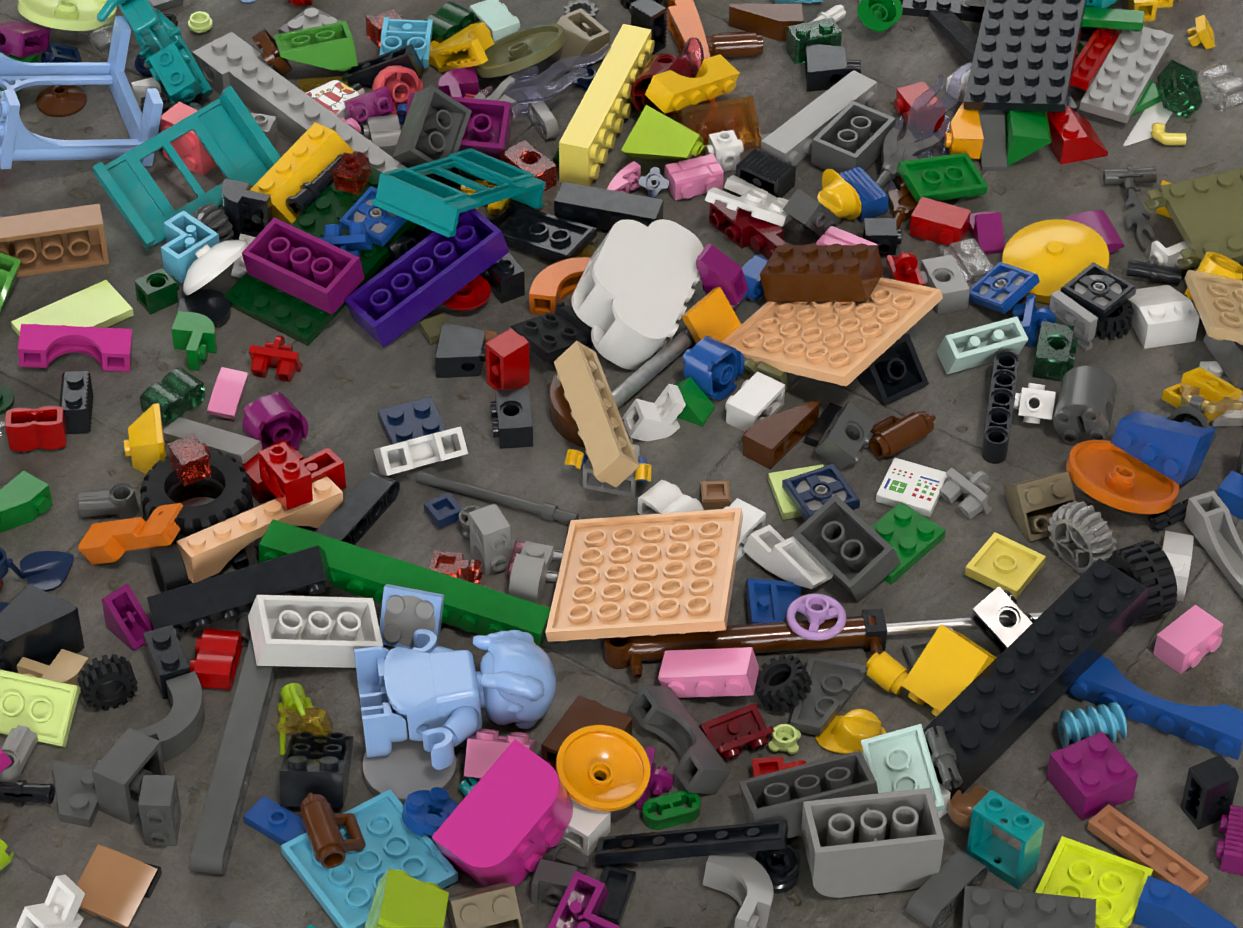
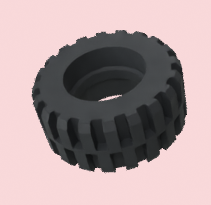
M197 448V451L185 449L181 450L180 454L175 455L172 453L167 455L163 462L159 460L152 467L153 470L147 472L140 487L141 506L145 521L148 520L157 507L162 505L182 503L197 497L215 499L210 503L200 506L183 505L174 520L180 527V531L172 542L176 546V541L254 508L251 480L244 466L236 462V459L226 454L224 456L221 451L214 449L212 452L206 451L205 448Z

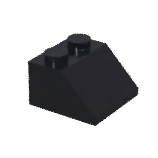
M909 333L902 335L900 339L857 376L859 383L882 405L895 401L929 384Z

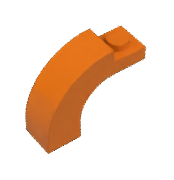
M590 257L565 259L542 270L536 276L530 288L529 314L543 315L549 312L554 314L556 304L560 303L566 296L574 293Z

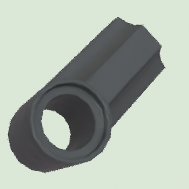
M128 482L116 483L109 490L78 494L81 517L114 514L117 519L122 520L133 518L139 512L134 487Z

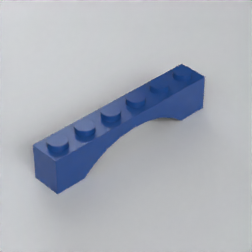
M1100 656L1065 691L1067 694L1095 705L1105 704L1108 706L1109 703L1116 702L1120 705L1124 715L1134 721L1144 723L1162 732L1172 734L1235 760H1238L1243 751L1242 710L1227 704L1191 706L1158 698L1130 682L1108 658Z

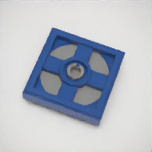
M371 186L339 220L342 228L349 231V224L363 222L366 225L370 240L383 247L407 219L372 205V199L376 198L377 189Z
M999 262L970 288L969 302L1005 314L1021 298L1028 294L1040 280L1035 273Z

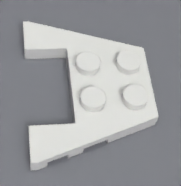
M735 175L727 178L724 188L742 195L741 197L713 187L708 190L705 201L713 204L715 200L727 204L726 208L734 211L739 208L751 212L752 217L782 227L793 219L783 211L789 200L777 198Z

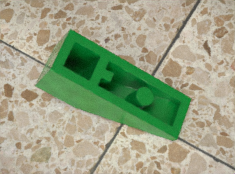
M23 470L0 489V533L33 522L42 513H45L53 505L49 484Z

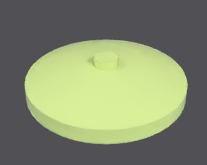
M18 0V11L26 19L46 27L70 31H89L110 26L114 23L117 8H114L104 22H100L97 20V14L108 0Z

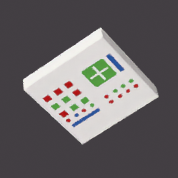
M894 458L876 494V502L892 507L901 502L919 514L931 517L941 495L939 490L948 480L946 472Z

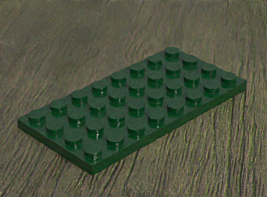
M353 159L347 169L321 193V197L306 209V214L300 215L291 225L317 238H323L325 225H340L339 220L371 186L376 189L378 188L380 173L383 172ZM407 220L383 247L373 243L372 250L359 251L365 279L353 292L364 285L390 257L385 246L397 240L405 233L410 235L417 228L418 224ZM342 228V236L349 235V231ZM247 272L224 295L225 298L229 299L232 308L307 346L313 342L346 305L344 301L332 315L247 274Z

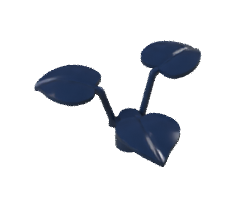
M0 547V580L6 576L10 567L19 578H27L28 585L31 584L46 592L52 591L60 587L66 580L73 564L74 556L60 551L33 552L21 559L20 571L13 563V559H7L5 550ZM0 602V613L10 603Z

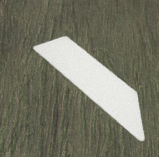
M1167 94L1165 100L1145 109L1123 145L1127 146L1152 138L1150 134L1152 124L1163 123L1165 125L1181 99Z

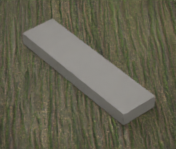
M181 417L163 429L164 440L195 450L197 448H205L206 451L210 452L213 449L218 450L224 456L228 454L235 458L236 462L245 464L258 451L263 449L260 440Z

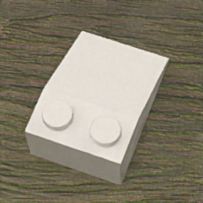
M1170 285L1136 289V294L1127 301V303L1131 302L1132 308H1134L1132 326L1144 349L1194 342L1196 340L1200 317L1191 300Z

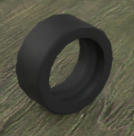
M175 543L151 549L152 569L160 593L189 585L185 564Z

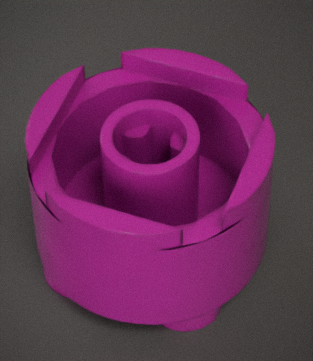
M280 392L261 397L257 401L247 404L244 408L242 424L246 437L260 440L263 449L283 439L297 451L300 448L298 444L302 438L306 439L309 428L306 418Z

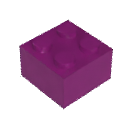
M1099 732L1051 753L1046 778L1078 818L1083 821L1098 814L1108 804L1115 807L1133 799L1138 773L1103 732Z

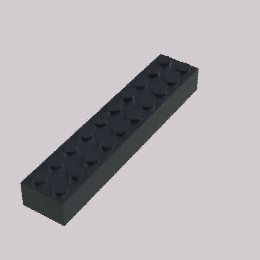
M1099 558L923 729L925 735V732L933 727L936 735L938 734L936 726H942L950 748L954 749L956 753L955 763L963 783L959 787L954 788L953 782H950L952 787L951 790H948L951 792L950 800L957 790H960L963 794L1147 610L1148 587ZM926 739V742H927V745H928V749H929V752H930V756H931V755H932V751H931V749H930L928 740ZM934 766L937 780L943 786L938 768Z

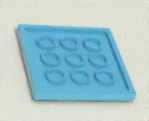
M391 789L345 812L355 814L366 846L362 850L346 851V858L339 866L325 868L321 863L317 862L307 833L281 845L282 855L338 928L365 927L379 880L389 868L405 871L410 877L423 882H432L438 885L440 889H444L458 881V872L429 836L424 833L422 838L406 827L402 820L403 804ZM339 826L343 840L350 839L346 826Z

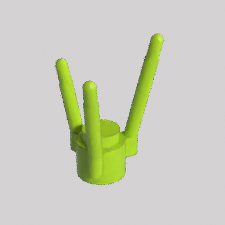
M299 683L285 685L280 691L282 702L277 705L279 710V753L281 756H284L286 753V713L305 716V709H307L322 734H327L328 732L314 709L311 699L306 697L302 685Z

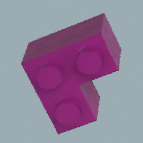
M575 871L548 928H621V926L598 917L609 895L606 885Z

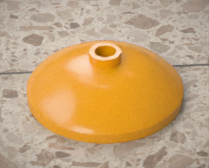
M592 725L578 729L564 740L556 758V773L569 797L578 804L596 811H617L632 805L643 795L650 779V762L641 744L627 732L612 726ZM600 776L604 781H599L595 777Z

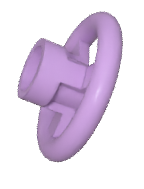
M807 594L797 598L790 604L786 613V619L791 630L800 637L821 641L833 638L843 630L846 624V612L843 606L832 597L823 594ZM796 611L807 617L810 623L809 630L804 629L797 623L795 619ZM837 617V622L832 628L818 632L819 625L823 624L825 620Z

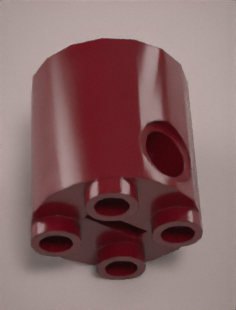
M670 53L656 54L651 58L631 88V100L639 113H642L646 105L667 117L675 112L672 111L665 114L645 96V93L653 76L662 72L672 70L679 75L693 78L689 62L686 58Z

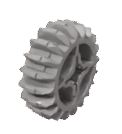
M1084 501L1069 502L1059 507L1049 519L1050 525L1048 526V531L1051 533L1049 539L1054 543L1053 549L1057 550L1058 558H1062L1066 565L1078 572L1079 576L1099 558L1109 563L1112 552L1117 550L1114 546L1117 541L1112 537L1113 530H1110L1107 526L1108 521H1104L1101 518V513H1096L1092 505L1087 506Z

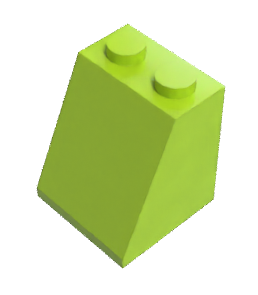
M646 105L621 151L632 158L684 161L700 157L705 149V145H703L705 140L698 133Z
M389 868L379 880L364 928H443L449 892L440 889L438 885L432 882H423L410 877L405 871Z

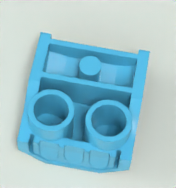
M384 17L379 56L412 44L424 69L428 68L433 19L423 21Z

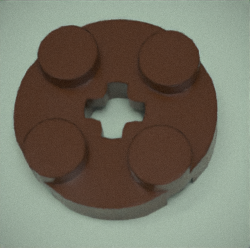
M266 29L252 37L258 48L263 50L261 55L269 66L274 64L272 66L273 70L281 76L286 75L292 70L288 59L280 57L275 40Z

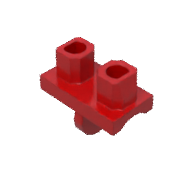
M901 252L898 257L892 255L886 257V263L893 280L925 286L918 268L917 257L913 253Z
M276 336L274 343L265 342V347L250 345L249 355L252 360L251 372L253 376L267 377L268 369L272 367L277 368V379L291 382L295 371L301 372L303 364L299 362V353L293 351L292 345H285L284 336Z

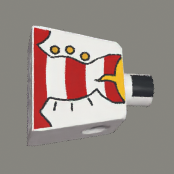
M333 80L306 92L307 95L338 118L343 117L345 120L349 118L343 101L365 93L359 83L348 87L338 80Z

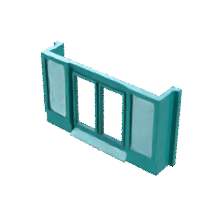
M232 86L222 90L219 99L105 166L101 161L92 167L94 170L93 175L147 250L165 240L164 222L183 210L193 216V213L203 205L205 206L210 203L212 205L216 204L219 208L223 206L222 183L205 193L173 148L171 142L193 130L226 179L250 183V188L281 158ZM161 148L165 150L197 196L195 200L176 211L141 163V160Z
M470 148L449 154V157L414 167H402L380 173L376 198L372 199V205L449 238L455 236L459 213L507 198H512L535 209L543 208L542 198L546 182L533 177L534 174ZM456 167L463 170V177L445 169ZM435 173L477 192L466 194L424 175ZM475 179L486 180L498 186L488 188L474 181Z

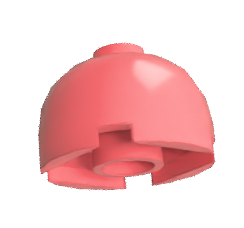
M400 65L388 66L380 71L372 85V91L384 86L388 88L395 111L387 114H397V116L399 114L397 113L398 104L408 105L410 93H416L423 89V83L418 78L416 72Z

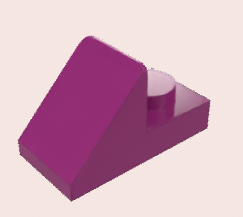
M1000 212L971 213L969 231L979 255L1003 253L1005 241Z

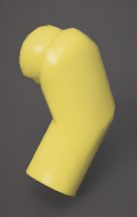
M1163 123L1152 124L1150 134L1156 141L1166 146L1186 145V133H1167Z

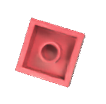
M178 102L161 115V132L198 110ZM193 130L171 142V145L189 170L204 176L216 166V163ZM163 149L164 157L171 161V159Z

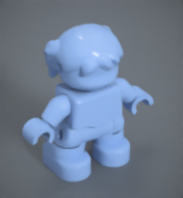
M418 629L414 632L413 649L395 647L389 651L382 646L354 649L367 758L389 755L392 751V743L407 740L408 731L409 740L423 741L424 750L431 751L432 766L438 770L444 769L454 761V747L482 728L481 708H485L487 716L497 725L516 722L517 724L515 725L519 728L529 729L547 713L555 697L556 676L551 659L543 649L534 643L533 636L528 632L509 630L491 633L486 636H474L473 645L481 650L488 651L482 657L480 671L475 670L474 658L469 650H452L438 646L435 633L427 629Z

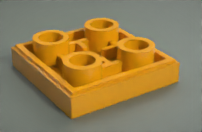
M721 287L711 290L681 316L696 344L705 336H710L722 342L741 325Z

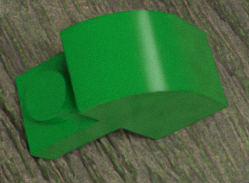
M178 311L171 329L174 349L186 350L188 370L199 371L203 360H207L208 353H217L215 326L205 315Z

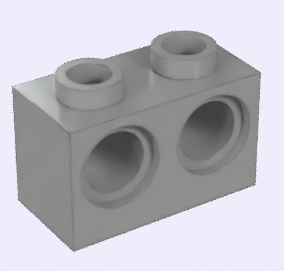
M496 503L469 512L470 553L484 575L487 576L509 568L512 564L511 526Z

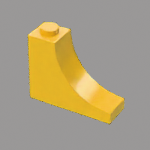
M480 22L467 26L430 50V55L439 73L458 68L482 65L488 61L484 51L495 43L485 22Z

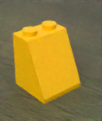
M940 624L901 686L910 691L908 697L923 706L926 702L932 706L933 710L931 713L937 717L997 657L963 634Z

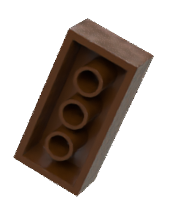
M863 243L857 245L783 244L777 246L761 271L760 278L766 301L867 302L884 272L877 245H866Z

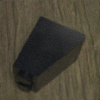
M31 584L0 613V670L18 673L17 664L22 657L50 666L61 649L79 653L85 648L78 607Z

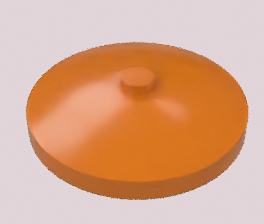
M1088 440L1076 444L1071 449L1066 462V469L1071 480L1083 492L1103 504L1126 512L1137 514L1165 512L1174 505L1179 493L1178 483L1113 445L1108 440Z

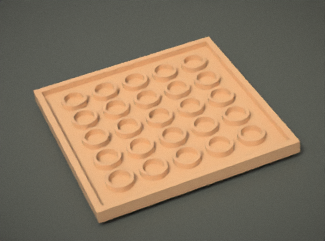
M881 277L867 302L768 301L722 342L741 351L744 360L750 358L757 365L764 362L783 372L840 386H848L924 315L932 310L943 299L941 289Z
M731 508L571 520L545 632L548 642L726 630L743 522L742 509Z

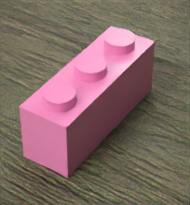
M752 647L669 650L664 652L658 679L661 686L670 687L678 698L754 695L759 665Z

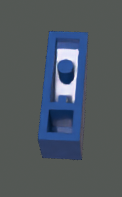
M1151 876L1147 877L1138 901L1134 924L1146 928H1238L1180 886Z

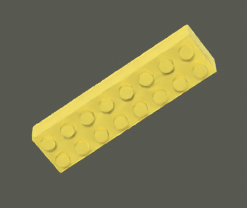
M626 24L622 25L559 142V183L569 182L590 186L593 179L596 180L598 178L601 164L606 163L608 151L613 149L617 133L620 134L622 132L624 120L630 116L633 104L630 95L632 85L651 60L655 44L654 40H651V29Z

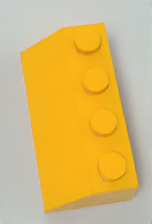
M315 122L250 190L271 195L273 218L291 225L298 217L286 206V199L297 194L303 183L311 182L339 154L347 156L350 161L355 159L361 162V158L334 130Z

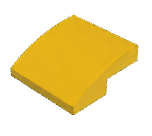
M1201 366L1183 373L1181 383L1187 384L1190 387L1200 388L1199 396L1204 397L1205 400L1220 402L1224 397H1229L1232 400L1238 401L1243 396L1242 390L1235 388ZM1181 383L1164 389L1161 398L1175 408L1184 405L1181 403ZM1226 411L1218 413L1205 412L1203 415L1208 418V422H1211Z

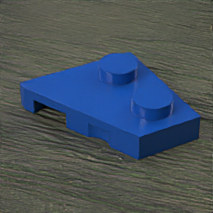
M747 578L745 592L749 624L786 621L788 607L794 600L799 598L803 587L787 581Z

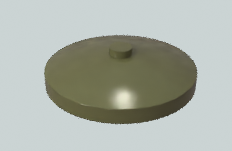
M543 24L529 27L495 41V44L484 51L488 61L482 65L472 67H475L476 75L482 78L523 72L557 52L565 44L567 36L563 27L559 24Z

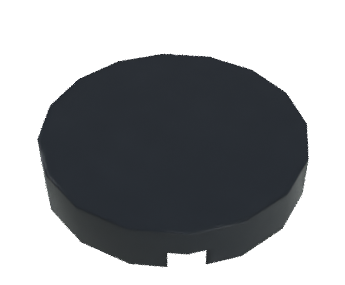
M201 289L190 295L183 296L178 302L177 313L178 311L199 313L207 316L215 327L218 325L222 327L230 319L231 304L229 299L224 297L223 293L212 289Z

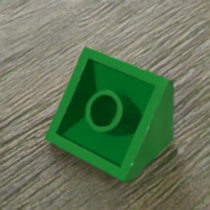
M1006 112L1005 131L1008 166L1052 142L1047 112Z

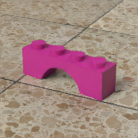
M21 324L18 343L19 367L47 368L55 358L63 354L84 353L96 359L103 371L130 372L133 351L132 329Z

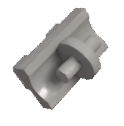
M952 467L946 472L948 481L939 490L941 497L945 501L952 504L960 496L965 498L958 507L968 519H972L980 512L988 515L992 511V507L987 504L989 499L987 494L991 490V487L987 485L989 480L988 474L984 471H979L976 474L969 471L964 477Z

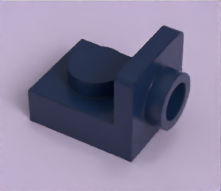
M50 42L47 50L42 53L41 63H82L78 48Z

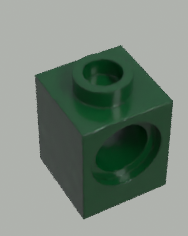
M163 268L134 280L137 301L150 315L178 303V282L174 276H170Z

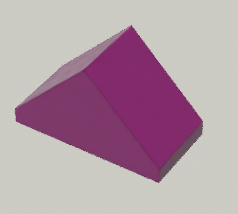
M128 583L101 599L106 628L132 651L143 645V633L155 629Z

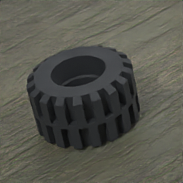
M1147 540L1112 552V556L1109 558L1110 565L1148 587L1147 610L1136 621L1160 615L1174 609L1177 601L1175 573L1167 555L1157 543L1155 544L1154 541Z

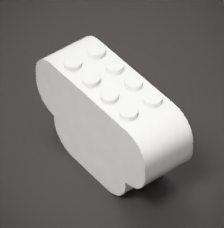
M665 219L656 220L648 227L634 220H621L613 225L592 255L574 290L571 302L576 315L585 324L592 327L591 339L593 345L604 358L622 368L637 370L666 345L667 337L671 339L679 327L676 320L680 321L682 318L681 316L687 309L684 303L687 304L695 291L691 287L695 286L701 278L696 267V259L704 248L700 240L691 231L676 222Z

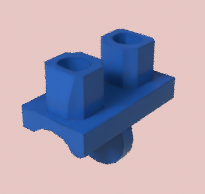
M363 222L349 224V235L342 236V227L340 225H325L324 237L319 238L357 257H360V250L373 249V242L368 237L366 225Z
M1035 294L1027 295L1026 303L1013 306V317H1018L1028 337V347L1037 346L1039 330L1045 331L1052 328L1056 321L1054 312L1047 307L1038 309L1035 306Z

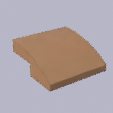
M97 845L77 883V886L85 893L79 909L96 918L100 916L120 927L128 928L158 869L118 851Z

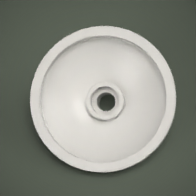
M228 240L218 243L211 248L206 244L195 253L198 258L187 271L183 292L186 295H190L218 276L242 255V252L249 245L248 242L245 240Z

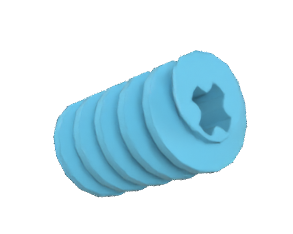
M1111 702L1108 706L1099 704L1096 709L1093 706H1087L1084 711L1081 708H1075L1072 712L1070 710H1063L1060 714L1058 733L1063 748L1069 746V740H1072L1074 744L1081 741V738L1086 739L1099 732L1107 734L1111 742L1116 741L1117 732L1120 733L1123 740L1126 738V718L1120 705L1116 702Z

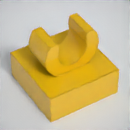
M1202 15L1195 18L1196 27L1187 30L1190 36L1188 41L1191 46L1194 47L1203 43L1206 50L1215 47L1214 31L1206 16Z

